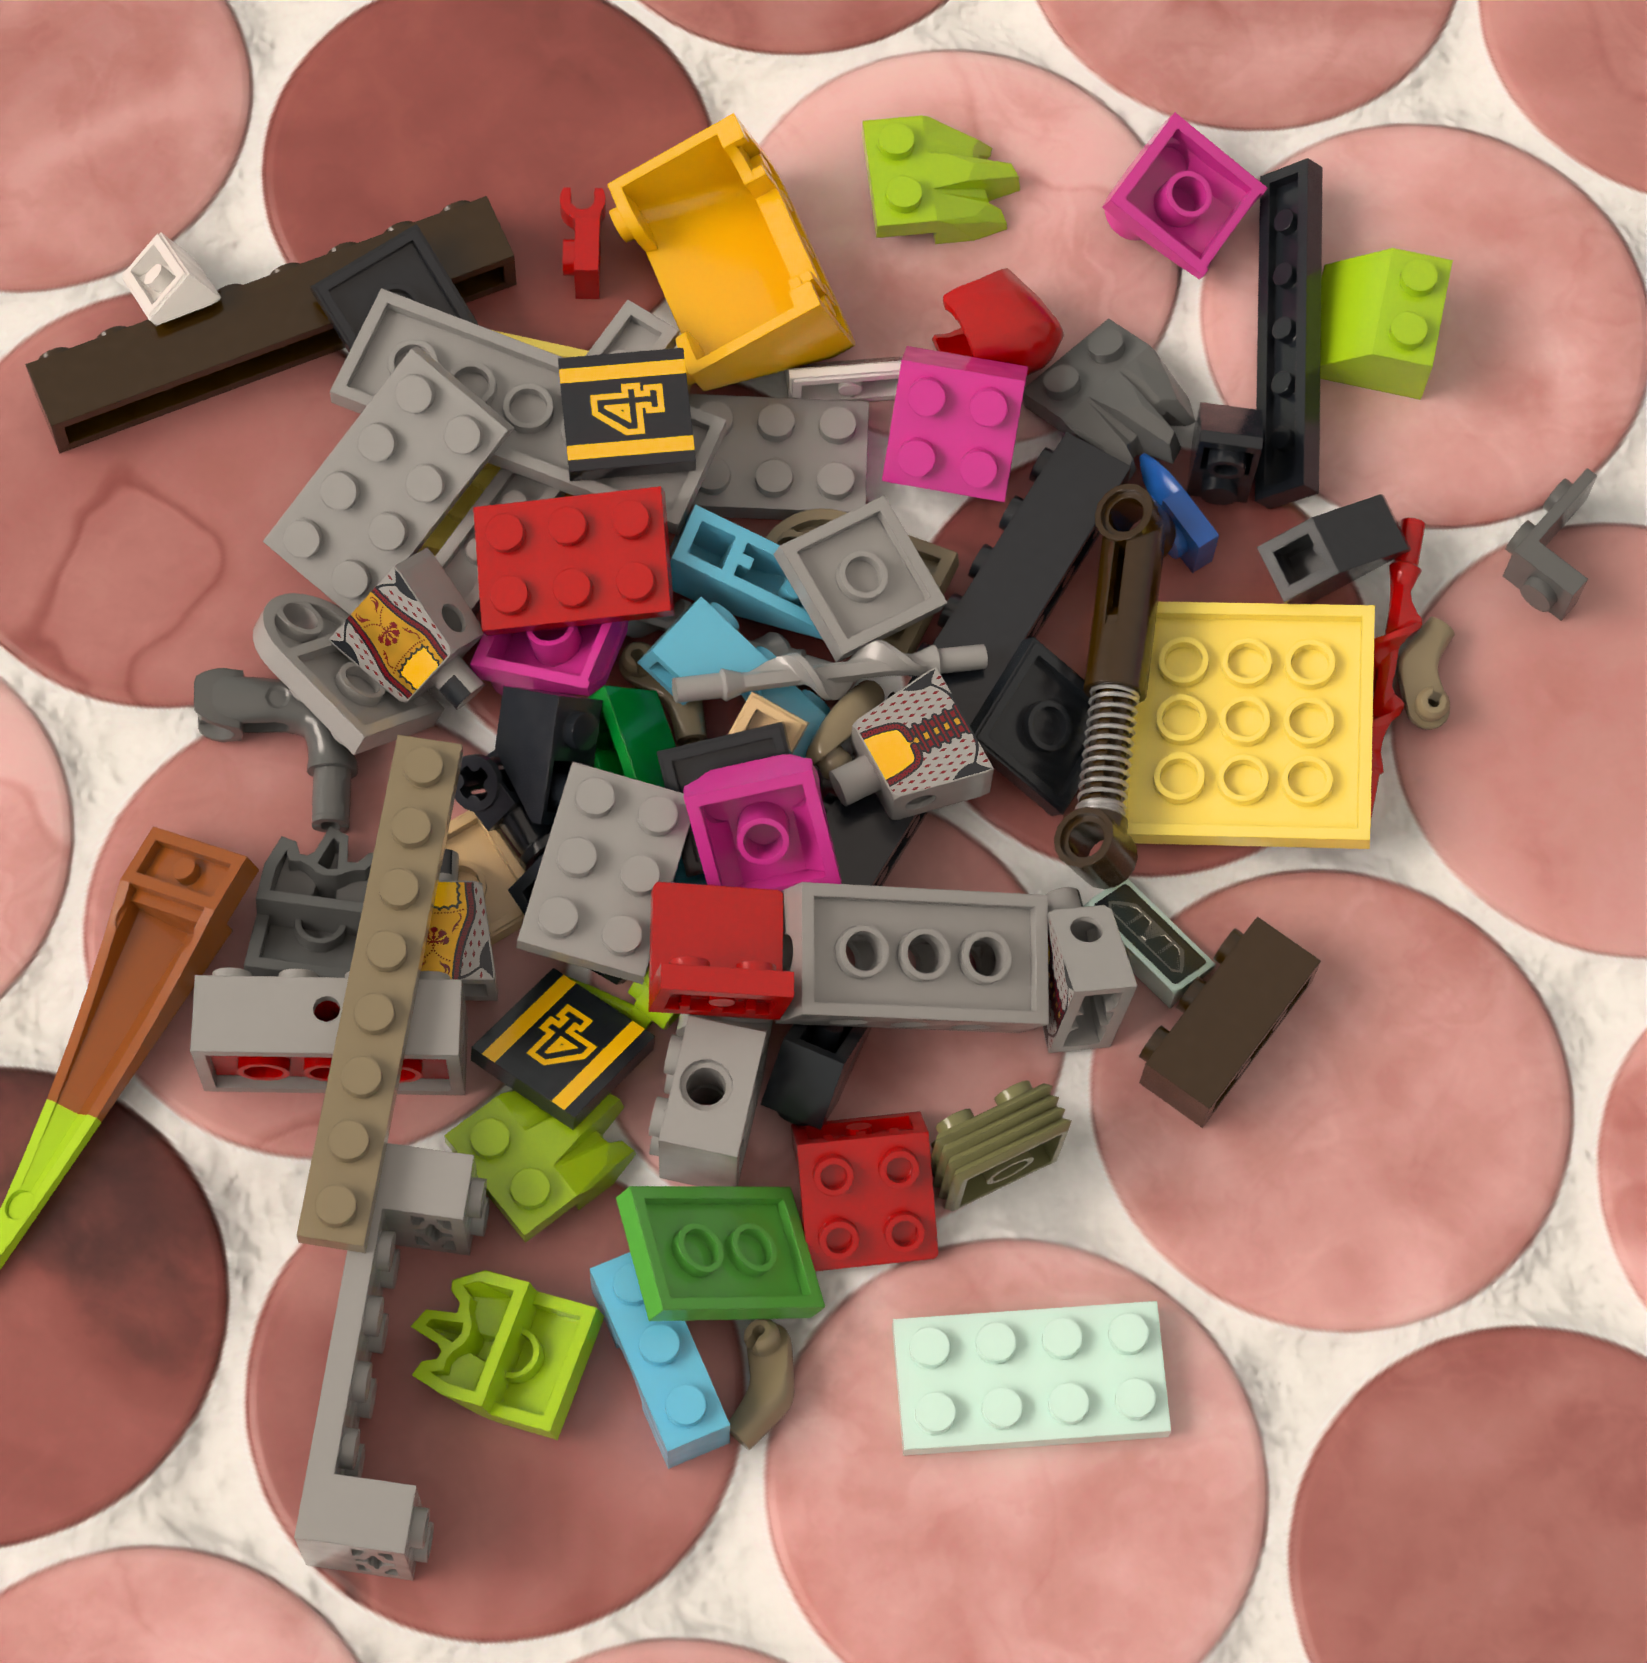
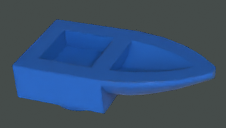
M1143 453L1139 460L1146 489L1168 513L1176 528V538L1168 554L1174 559L1181 558L1189 570L1194 573L1212 562L1219 534L1174 476L1153 457Z

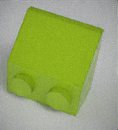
M1390 248L1325 264L1321 277L1320 379L1421 400L1433 367L1453 260Z

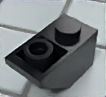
M1200 402L1193 430L1186 491L1188 495L1201 497L1205 502L1214 505H1229L1234 502L1247 503L1263 445L1262 410Z
M1383 494L1311 517L1257 547L1284 603L1311 604L1411 550Z
M503 686L495 751L532 823L553 825L572 762L594 767L603 700L537 689Z

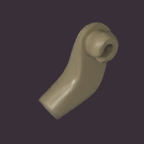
M1430 617L1422 628L1419 629L1400 654L1396 665V676L1402 700L1405 703L1404 707L1407 716L1414 725L1425 730H1432L1442 726L1447 721L1450 713V700L1442 686L1438 664L1455 633L1448 624L1435 617Z
M639 641L627 645L622 651L619 660L621 675L627 682L639 689L657 691L660 702L664 704L671 717L677 745L706 740L707 728L703 701L688 702L684 706L681 703H675L673 696L637 663L651 646Z
M864 680L852 688L830 710L814 734L808 746L806 758L812 759L813 765L820 769L825 779L830 780L829 771L852 761V756L841 746L851 737L852 725L857 719L885 700L884 691L877 682Z
M756 1319L744 1331L743 1340L747 1346L750 1381L746 1394L730 1418L729 1423L730 1434L748 1450L754 1447L788 1412L794 1398V1365L791 1338L783 1326L773 1322L771 1319Z

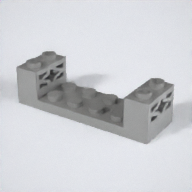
M387 1143L366 1253L347 1250L294 1536L307 1566L413 1581L416 1562L428 1563L434 1532V1522H429L430 1508L422 1507L416 1485L361 1478L365 1459V1444H360V1429L358 1427L360 1417L371 1419L374 1410L377 1379L372 1378V1362L370 1360L372 1352L382 1354L385 1348L389 1314L383 1313L384 1297H382L383 1288L394 1289L397 1282L400 1250L395 1249V1245L470 1256L473 1235L482 1237L485 1235L490 1197H486L487 1179L478 1178L474 1155Z

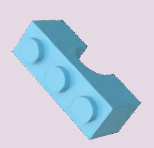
M700 597L680 615L637 663L673 696L672 679L675 677L719 673L721 668L737 672H750L761 664L776 658V656L762 646L755 648L737 631L739 623L726 608L715 602L709 604ZM796 686L749 691L741 694L745 701H747L751 692H756L809 722L806 731L793 752V755L806 758V752L814 734L830 712L829 707L820 697L806 689L801 691Z
M630 1252L590 1268L591 1290L601 1313L605 1316L604 1320L616 1348H621L640 1394L643 1412L667 1468L670 1469L729 1444L730 1423L686 1322L648 1320Z

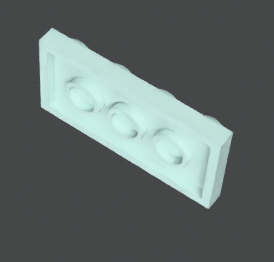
M1157 1301L893 1319L892 1332L903 1456L1169 1437L1171 1433Z

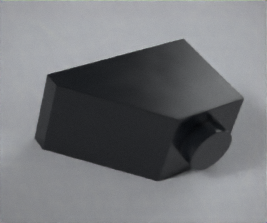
M793 1024L783 1039L760 1105L777 1111L778 1115L787 1122L801 1126L810 1125L821 1130L840 1099L872 1027Z

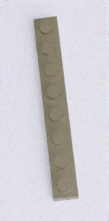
M397 735L296 1234L298 1243L366 1253L463 759L462 744Z

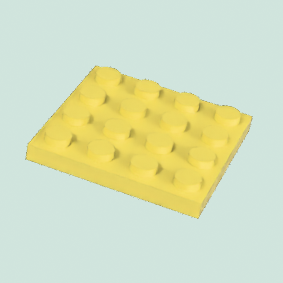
M1158 601L1147 697L1144 701L1134 706L1138 711L1137 715L1133 717L1137 724L1131 728L1136 734L1130 738L1134 742L1133 747L1129 748L1133 755L1127 759L1132 764L1127 769L1131 776L1124 780L1129 785V788L1124 791L1128 798L1123 801L1127 807L1124 810L1126 813L1125 817L1128 819L1127 834L1132 837L1134 843L1370 849L1375 605Z

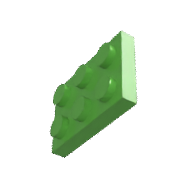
M629 1186L616 1197L649 1321L812 1318L825 1308L791 1187Z

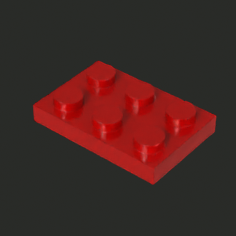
M661 486L473 507L482 632L486 636L675 616L665 491Z

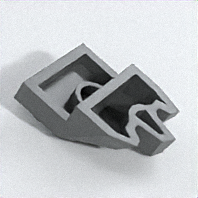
M1107 319L1028 384L1024 390L1023 401L1025 407L1062 433L1068 432L1130 465L1131 470L1128 481L1137 470L1133 460L1136 455L1146 453L1149 456L1173 464L1181 450V446L1171 426H1189L1196 422L1189 398L1156 351L1110 319Z
M331 826L315 852L309 855L300 854L296 841L281 836L263 867L256 895L257 915L244 962V969L250 971L252 976L278 977L279 972L286 969H306L316 972L318 977L345 978V974L350 971L374 852L367 854L359 862H348L349 836Z

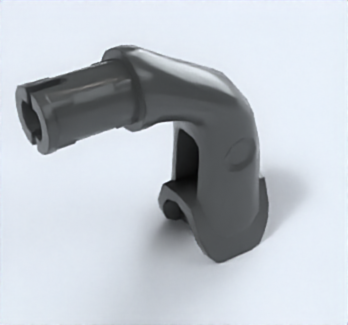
M228 668L211 669L197 675L194 681V711L198 715L199 732L206 738L218 742L241 741L244 733L285 732L304 737L308 746L307 773L313 777L312 828L324 833L328 831L330 826L340 832L347 831L349 829L351 779L358 774V763L355 756L345 746L335 740L331 731L302 702L298 701L290 693L289 688L279 679L246 677L243 670Z

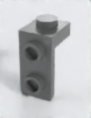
M1588 468L1574 483H1571L1566 478L1563 479L1543 505V508L1548 511L1547 514L1537 525L1527 520L1517 530L1505 548L1512 555L1503 577L1520 589L1521 595L1532 607L1542 612H1550L1560 621L1576 605L1588 578L1548 549L1546 545L1587 500L1597 478V475Z

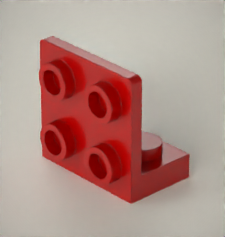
M656 882L651 890L648 1012L780 1020L794 998V972L783 971V893L780 890Z
M920 1111L829 1120L825 1122L821 1130L810 1125L791 1124L793 1151L799 1171L805 1241L807 1242L815 1271L928 1260L938 1256L929 1131Z

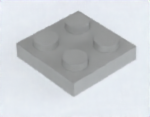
M885 495L780 545L773 554L836 662L853 655L858 649L868 643L883 640L941 611L948 603Z

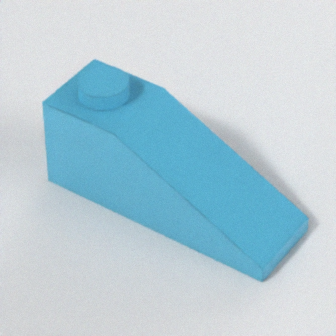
M695 504L687 515L679 535H675L669 548L673 591L693 601L702 597L709 604L711 602L718 603L732 615L822 639L773 555L780 545Z

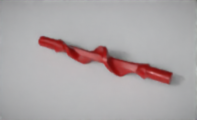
M1404 518L1401 520L1400 528L1411 550L1395 558L1394 562L1389 565L1390 601L1385 635L1374 638L1371 818L1379 776L1384 773L1381 756L1383 739L1389 725L1402 713L1405 705L1392 688L1399 648L1412 633L1422 628V618L1414 607L1411 591L1422 572L1418 564L1426 524L1422 520L1415 518Z

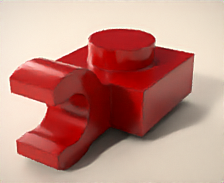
M563 187L560 193L561 218L567 226L575 231V239H563V276H574L575 299H600L601 224L606 215L605 193L602 188H595L594 203L589 208L579 209L572 204L571 187Z

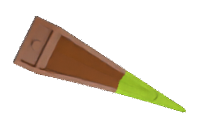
M153 826L121 877L103 940L66 1050L22 1161L0 1208V1270L193 990L195 975H203L233 930L227 923L259 872L258 867L247 856Z

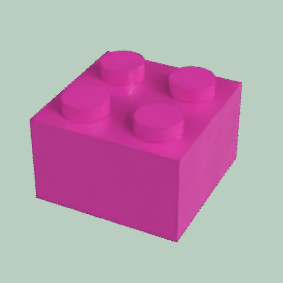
M906 346L901 360L882 481L1005 502L1028 366Z

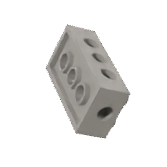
M801 882L781 891L784 896L783 971L794 972V998L781 1019L775 1020L776 1024L1022 1033L1049 1025L1047 895ZM846 945L855 956V967L847 958ZM908 949L915 957L916 969L909 961ZM969 953H971V955L975 959L976 971L970 963Z

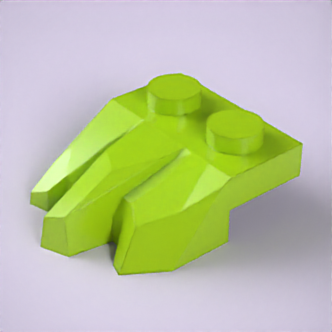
M923 115L862 121V139L876 238L933 233L935 244L975 241L1007 230V223L1002 210L989 202L1020 191L1019 176L1012 163L987 160L991 157L992 148L931 117Z
M515 1090L504 1092L444 1135L445 1143L452 1152L474 1155L478 1178L487 1179L486 1194L525 1243L573 1206L580 1210L615 1183L636 1155L635 1150L623 1141L607 1142L603 1138V1134L624 1109L621 1100L611 1093L572 1130Z
M487 1270L452 1280L451 1291L460 1302L457 1313L426 1309L410 1326L437 1343L441 1351L437 1359L422 1361L412 1376L441 1395L480 1416L503 1425L558 1440L605 1316L597 1307L539 1292L530 1282Z

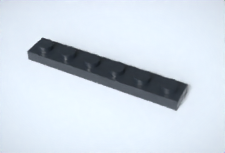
M1309 158L1260 176V182L1267 187V190L1260 197L1256 410H1262L1263 445L1255 473V501L1268 509L1319 494L1323 167Z

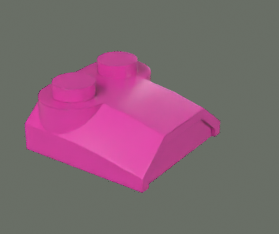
M1174 112L1143 147L1111 190L1102 208L1105 210L1106 219L1110 227L1118 235L1128 240L1145 241L1155 250L1200 280L1209 270L1207 268L1211 260L1243 216L1264 194L1267 187Z
M629 621L486 636L483 633L470 666L472 671L481 680L490 681L493 688L500 695L503 693V686L590 696L606 684L627 634Z
M793 754L772 756L710 770L697 780L684 786L683 798L707 885L782 891L801 882L842 884L820 793V779L812 759L802 758Z

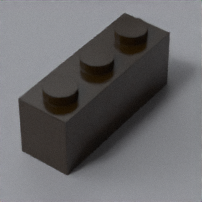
M1258 916L1244 934L1236 928L1232 930L1213 958V960L1220 964L1218 969L1208 982L1199 976L1192 982L1176 1007L1183 1012V1015L1170 1031L1161 1025L1148 1040L1139 1055L1146 1062L1139 1083L1201 1128L1205 1126L1313 982L1321 960Z

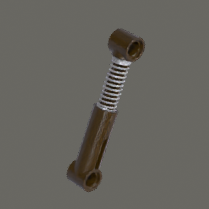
M1128 483L1116 486L1108 491L1099 501L1095 512V524L1103 537L1083 689L1085 694L1090 697L1088 702L1091 707L1087 711L1090 718L1086 721L1088 729L1084 733L1087 739L1083 743L1085 747L1082 753L1084 760L1081 763L1083 771L1079 775L1082 781L1079 783L1078 788L1081 792L1077 795L1079 803L1075 807L1076 810L1064 817L1058 825L1054 836L1055 851L1060 860L1085 882L1094 888L1100 889L1117 887L1126 881L1134 871L1138 859L1137 846L1132 837L1127 834L1128 819L1125 817L1126 813L1124 811L1127 807L1123 801L1128 798L1124 791L1129 788V785L1124 780L1131 776L1127 769L1132 764L1127 759L1133 755L1129 748L1133 747L1134 742L1130 738L1136 734L1131 728L1137 724L1133 717L1137 715L1138 711L1134 706L1144 701L1147 697L1163 558L1173 547L1176 538L1175 524L1168 513L1147 490L1139 485ZM1139 520H1141L1140 523H1139L1135 528H1133L1132 530H1130L1131 527H1132L1136 522H1138ZM1103 840L1100 849L1095 854L1089 856L1094 845Z

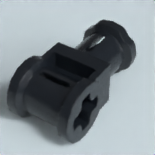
M495 750L487 756L482 754L464 756L455 795L456 801L464 809L473 811L488 832L502 829L521 854L519 863L527 871L545 852L553 825L531 822L505 769L499 770L498 767L503 765ZM485 789L486 791L474 795L471 793L472 791Z

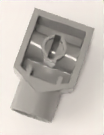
M680 1014L676 1035L671 1036L664 1065V1073L667 1074L664 1093L669 1094V1098L657 1096L649 1127V1136H652L649 1154L659 1156V1178L694 1186H738L765 1072L773 1020ZM702 1103H709V1104H712V1105L709 1106V1105H700V1104H702Z

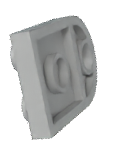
M298 593L279 595L267 603L253 629V642L260 658L289 688L290 693L298 701L302 702L331 731L335 740L345 746L353 755L397 740V735L409 736L431 728L436 724L445 708L428 691L409 703L399 701L328 640L350 616L342 608L321 598Z

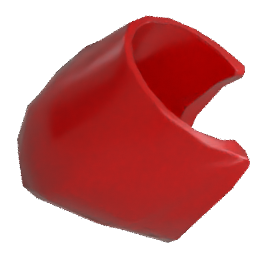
M1005 268L946 293L943 296L945 310L953 315L961 328L946 334H935L932 341L936 350L940 352L1028 366L1027 376L1043 369L1052 360L1064 337V332L1059 321L1043 301L1011 270Z

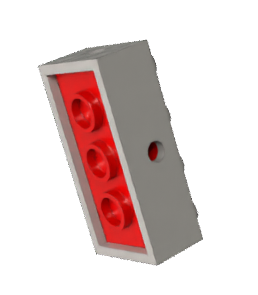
M227 967L214 970L212 975H195L190 1053L204 1091L325 1093L349 972L345 974V978L318 977L316 972L306 969H286L279 972V976L276 977L252 976V973L248 970ZM421 971L397 1094L465 1095L468 1017L462 980L451 979L448 974L443 972Z

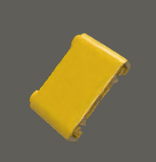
M734 113L607 184L617 206L609 211L613 224L626 243L635 239L646 252L681 335L677 336L675 340L677 347L684 349L688 386L697 383L702 390L708 391L834 358L856 345L851 330L777 170Z

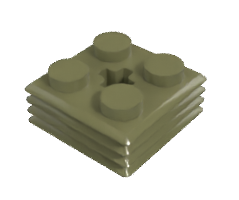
M1029 1080L1016 1083L1000 1092L994 1098L997 1106L977 1116L973 1115L971 1109H964L948 1116L936 1125L935 1128L938 1135L936 1140L931 1143L933 1149L931 1166L932 1176L935 1177L933 1186L941 1188L938 1197L947 1200L944 1209L955 1211L1057 1161L1072 1120L1063 1118L1065 1109L1057 1107L1059 1097L1050 1095L1052 1085L1043 1083L1033 1088Z

